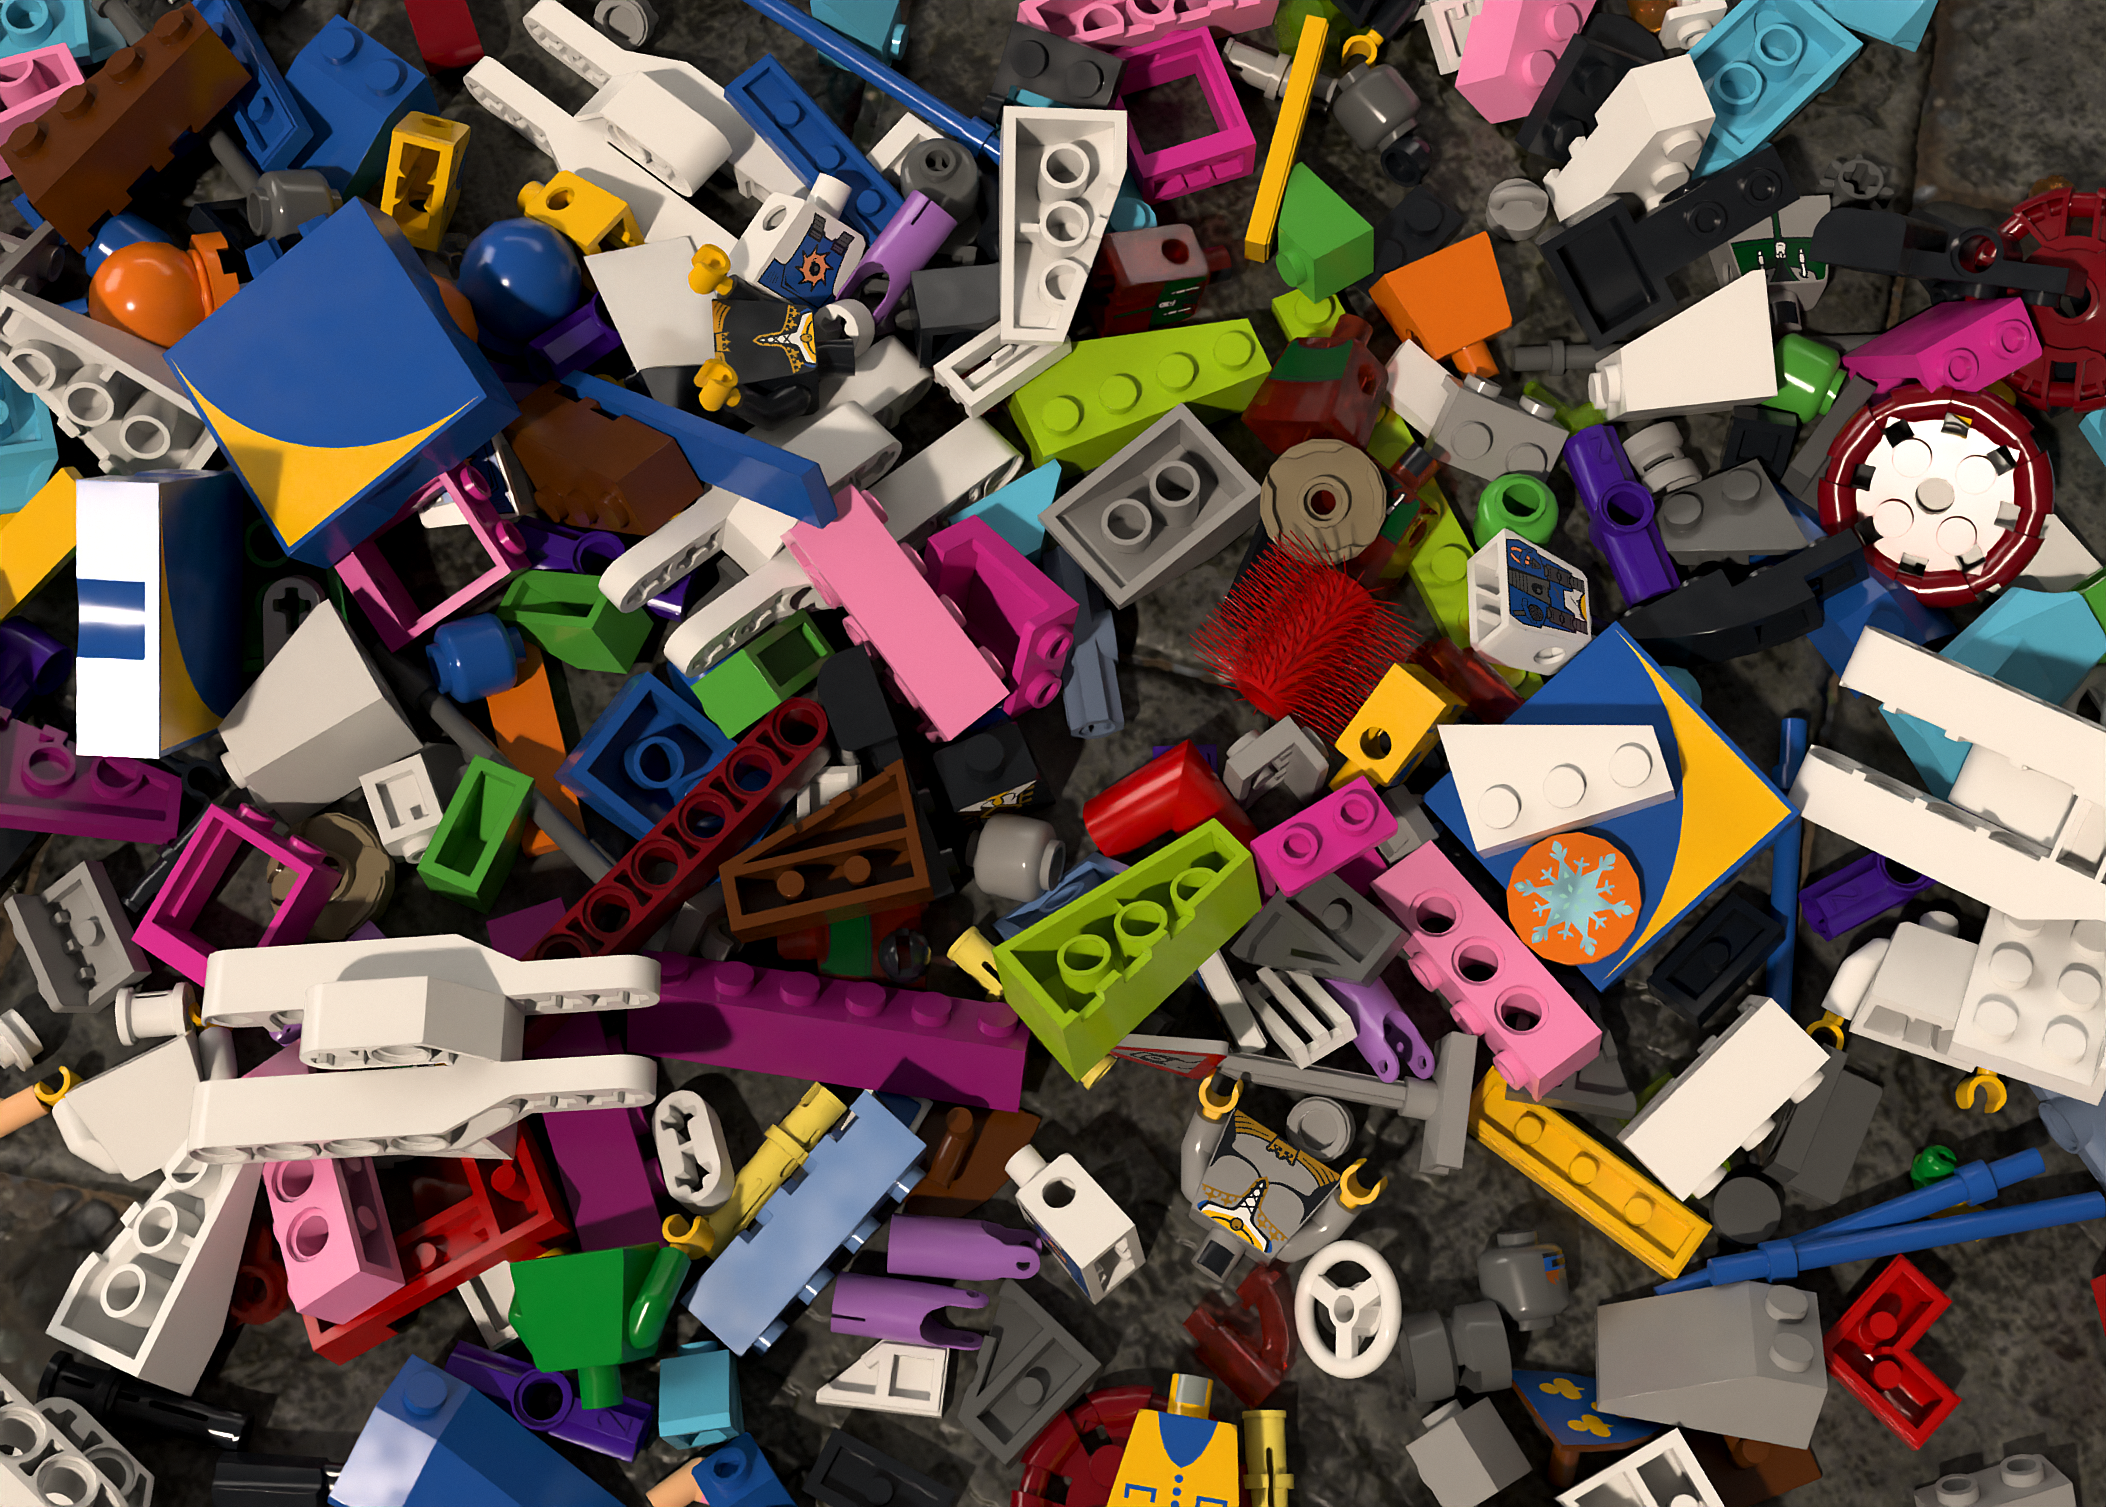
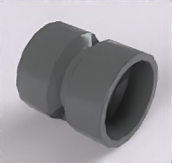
M1493 1300L1456 1305L1448 1318H1443L1436 1309L1402 1315L1397 1338L1407 1388L1415 1405L1452 1399L1459 1386H1464L1472 1395L1508 1389L1512 1386V1364L1509 1345L1501 1314Z

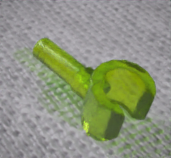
M1532 380L1523 389L1524 394L1541 400L1556 409L1553 418L1570 432L1567 439L1576 435L1581 429L1604 422L1603 414L1599 409L1594 408V404L1591 401L1571 410L1564 402H1560Z

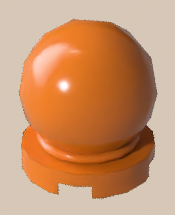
M221 232L191 235L189 250L186 253L169 243L138 241L112 252L101 263L93 275L89 286L88 311L91 319L165 349H170L240 291L237 274H224L218 252H226L229 247L226 239Z

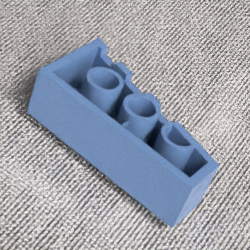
M866 1090L849 1108L856 1116L843 1130L838 1127L821 1139L808 1154L809 1158L802 1166V1169L805 1170L796 1181L791 1178L779 1187L755 1217L758 1223L750 1232L744 1229L679 1301L739 1358L744 1359L752 1350L760 1357H763L789 1328L781 1317L799 1298L807 1306L810 1305L835 1277V1274L827 1268L828 1265L845 1247L853 1254H856L881 1226V1223L873 1217L875 1213L890 1197H893L901 1204L927 1175L919 1167L926 1158L927 1145Z

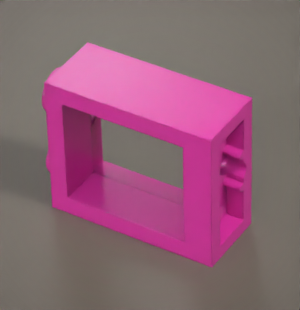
M1207 25L1189 31L1176 30L1154 42L1134 48L1129 46L1119 47L1109 52L1129 60L1113 110L1127 111L1121 96L1196 74L1220 131L1219 133L1144 155L1127 113V164L1144 203L1149 206L1253 174L1257 143Z
M464 461L452 470L444 472L420 487L401 506L395 516L333 564L391 653L416 646L435 633L441 624L454 620L532 566L524 554L527 546L523 536L513 523L507 519H501L488 499L492 493L487 481L476 468L471 465L467 466ZM447 490L496 566L423 616L374 541Z
M241 802L237 810L211 803L131 940L205 988L208 957L210 954L220 950L189 930L243 839L299 874L256 948L302 945L343 875L323 863L327 852L319 846L292 834L288 841L274 832L272 829L277 821L260 809Z

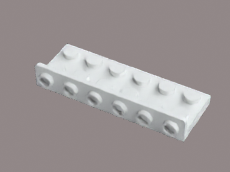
M1990 906L1946 1056L2098 1106L2106 1090V923L2100 920H2018Z

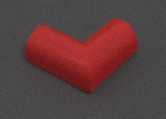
M1189 738L1085 802L1083 807V819L1090 837L1106 857L1116 861L1123 859L1171 829L1178 838H1181L1213 818L1220 822L1249 852L1250 842L1262 835Z
M1900 1253L1887 1264L1822 1336L1826 1371L1911 1451H1916L1943 1423L1962 1399L1909 1351L1953 1301Z

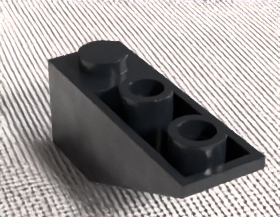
M1000 262L989 265L954 268L939 267L931 270L910 271L909 315L919 368L933 367L1000 321ZM1094 262L1077 309L1090 303Z

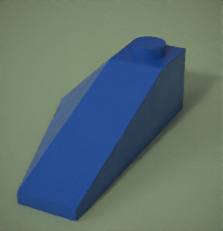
M1770 480L1808 544L1820 537L1829 536L1821 527L1817 511ZM1750 555V564L1755 570L1764 566H1775L1789 559V555ZM1867 563L1870 578L1817 604L1823 627L1807 633L1806 636L1841 679L1865 625L1887 631L1931 651L1955 637L1959 631L1941 608H1927L1922 605L1905 585L1896 579L1893 581ZM1848 688L1856 700L1865 695L1862 692Z
M414 1354L409 1357L376 1404L327 1503L334 1507H627L473 1386Z

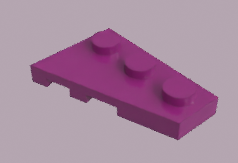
M0 706V828L162 845L165 842L169 846L177 838L182 795L180 777L130 757L77 755V743L68 740L67 732L47 724L44 725L43 729H39L12 718V710Z

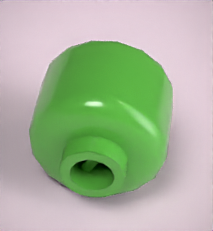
M1795 333L1786 334L1780 339L1776 348H1773L1778 396L1761 402L1759 405L1771 411L1796 414L1797 422L1806 424L1814 420L1817 414L1826 416L1834 404L1848 371L1839 368L1841 362L1840 355L1835 349Z
M1515 473L1503 475L1492 481L1480 495L1475 512L1472 530L1477 546L1481 549L1502 529L1506 528L1540 548L1547 550L1552 542L1558 521L1559 508L1556 497L1546 483L1530 475Z

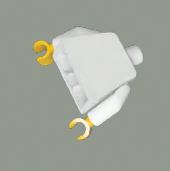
M1930 911L1920 917L1919 925L1908 921L1899 923L1890 939L1874 938L1842 962L1821 1005L1827 1009L1822 1020L1810 1024L1805 1032L1810 1037L1815 1031L1825 1032L1831 1037L1833 1047L1842 1050L1844 1036L1840 1028L1844 1020L1848 1019L1851 1020L1849 1032L1972 1073L1976 1067L1975 1065L1947 1057L1946 1054L1978 944L1959 939V922L1953 915L1946 912ZM1977 1067L1976 1076L1962 1080L1957 1086L1955 1096L1958 1106L1961 1109L1971 1108L1975 1099L1974 1091L1979 1084L1987 1092L1988 1099L1985 1104V1114L1994 1113L2002 1108L2006 1102L2007 1093L2004 1084L1997 1078L1998 1073Z
M195 1001L188 1007V1015L200 1033L198 1038L193 1029L86 1081L67 1067L60 1066L59 1071L64 1076L62 1088L57 1093H54L51 1087L39 1081L35 1084L34 1093L40 1100L53 1107L52 1115L69 1151L108 1174L122 1173L130 1182L160 1168L165 1175L166 1163L188 1138L193 1087L195 1084L209 1080L236 1079L238 1076V1065L231 1033L234 1027L220 1026L208 1021L207 1026H203L201 1023L202 1010Z

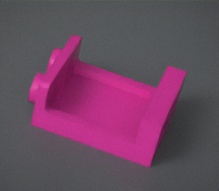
M2021 297L1996 300L1941 302L1841 357L1846 371H1848L1847 374L1850 381L1857 375L1876 387L1868 401L1872 408L1892 397L1890 390L1918 382L1931 393L1942 385L1976 393L2039 358L2043 351Z
M975 514L928 537L923 559L928 573L923 578L937 597L945 594L958 606L967 621V625L962 630L977 649L985 646L1004 668L1006 677L1010 679L1008 686L1010 694L1005 698L1003 711L1011 718H1016L1033 707L1039 709L1049 704L1056 697L1062 686L1060 678L1067 651L1074 640L1072 632L1080 604Z
M1364 775L1250 842V853L1253 856L1262 909L1279 889L1284 896L1292 897L1332 872L1369 901V883L1389 870L1374 848L1397 834L1398 822Z

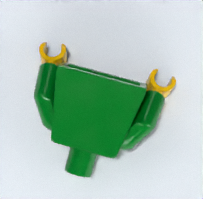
M680 1214L667 1217L662 1225V1233L664 1238L670 1243L669 1247L660 1249L659 1241L572 1253L570 1245L565 1242L535 1259L510 1263L515 1290L508 1311V1321L533 1355L535 1366L541 1373L578 1370L582 1410L623 1404L619 1364L655 1355L658 1348V1340L675 1298L690 1268L691 1260L705 1256L712 1249L715 1242L713 1228L701 1215L694 1219L690 1231L689 1223Z

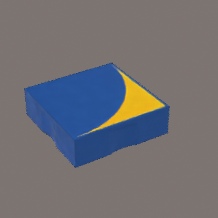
M354 196L162 354V357L287 557L324 569L331 567L395 516L401 506L420 487L444 472L455 468L522 414L477 344L452 319L441 297L439 286L395 219L357 196Z
M172 468L137 472L134 476L108 475L76 479V579L79 600L77 755L159 759L219 734L217 727L242 698V483L234 471Z
M1616 620L1501 724L1653 726L1676 799L1568 832H1581L1608 841L1627 857L1640 883L1642 909L1635 930L1618 952L1595 964L1576 965L1603 995L1609 992L1674 933L1679 923L1716 889L1734 880L1800 820L1801 811ZM1450 771L1425 793L1421 799L1507 891L1514 866L1530 847L1539 842L1484 859L1476 850L1453 774Z

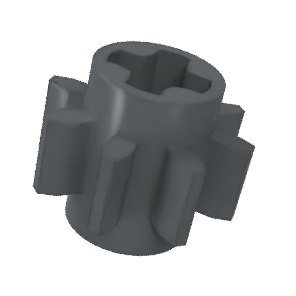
M1857 154L1854 160L1848 161L1844 165L1835 159L1832 160L1824 174L1825 179L1819 180L1813 196L1829 195L1831 202L1830 211L1838 208H1855L1883 212L1882 209L1887 208L1894 195V190L1889 187H1883V175L1886 171L1884 166L1878 167L1874 163L1864 160L1861 154Z

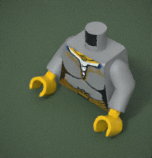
M1213 1068L1208 1071L1200 1085L1198 1094L1202 1104L1196 1107L1181 1145V1191L1186 1199L1192 1203L1189 1218L1209 1231L1191 1259V1263L1207 1276L1224 1284L1243 1254L1261 1266L1268 1268L1276 1259L1295 1263L1317 1253L1326 1245L1336 1242L1361 1213L1362 1205L1372 1202L1385 1191L1388 1179L1384 1176L1375 1185L1373 1190L1361 1187L1357 1181L1356 1174L1357 1170L1367 1161L1366 1158L1358 1159L1343 1172L1342 1176L1234 1108L1244 1088L1241 1078L1237 1080L1232 1095L1223 1097L1216 1094L1211 1086V1081L1217 1071V1068ZM1233 1109V1111L1231 1112V1114H1230V1116H1229V1118H1228V1116H1227L1226 1113H1227L1228 1111H1230V1110Z

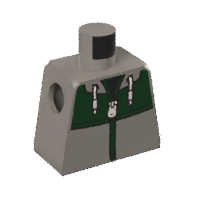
M1829 195L1800 196L1799 200L1708 252L1721 289L1753 270L1765 269L1772 338H1782L1790 333L1798 334L1802 330L1799 311H1808L1814 308L1826 287L1828 265L1808 261L1814 229L1819 220L1830 212L1831 202Z

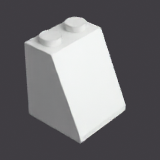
M1765 269L1753 270L1597 362L1596 373L1589 375L1588 389L1591 407L1593 410H1600L1602 424L1733 410L1734 406L1752 407L1778 396Z
M329 599L318 604L217 727L229 750L221 755L220 758L232 780L240 789L247 786L254 801L263 812L268 813L274 809L291 827L293 824L308 818L362 786L359 779L360 776L396 763L424 747L378 663L371 657L370 650Z

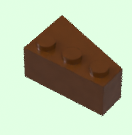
M552 379L518 402L516 405L522 414L501 430V433L537 489L534 493L537 505L550 520L557 524L649 536L705 492L674 438L625 414H622L614 421L598 414L602 410L598 401L586 396L576 403L566 398L563 385Z
M903 758L884 768V772L850 792L846 790L829 800L830 804L795 825L790 823L718 866L731 932L742 944L936 900L909 775Z

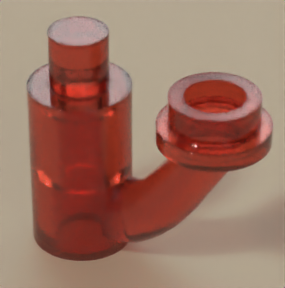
M1449 637L1442 638L1436 644L1432 640L1423 642L1421 644L1423 647L1419 645L1416 648L1423 657L1417 652L1416 654L1412 652L1411 655L1416 659L1417 663L1409 658L1406 660L1407 664L1420 665L1469 704L1468 707L1487 725H1501L1525 703V698L1473 647H1466L1461 650Z
M1263 1263L1235 1290V1293L1243 1300L1241 1307L1246 1312L1256 1304L1263 1340L1260 1350L1228 1318L1219 1325L1201 1306L1182 1324L1200 1343L1194 1353L1251 1411L1255 1410L1285 1379L1283 1374L1287 1368L1290 1350L1287 1324L1280 1297L1275 1288V1284L1282 1275L1277 1270L1271 1272Z

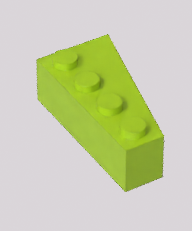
M1248 318L1071 342L1072 352L1004 398L1035 468L1037 469L1056 459L1062 468V480L1101 466L1181 402L1204 426L1268 402L1271 379H1268L1273 369Z
M1213 818L991 949L1006 1002L1076 1082L1082 1079L1262 909L1253 856L1220 822Z

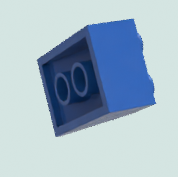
M336 14L299 52L284 77L286 85L314 133L313 137L285 170H318L326 178L330 189L335 188L339 191L343 206L354 196L362 198L386 173L394 127L411 111L437 117L441 115L427 76L339 14ZM247 144L243 154L260 176H262L265 171H262Z
M646 671L627 680L553 777L604 818L640 841L738 744L732 739L728 740L719 728L650 672ZM765 771L750 772L744 776L739 787L745 791H759L768 785L772 775ZM790 800L733 857L760 842ZM716 816L705 817L694 827L693 834L700 838L713 837L722 830L725 820ZM719 871L705 886L709 887L715 882L722 884Z

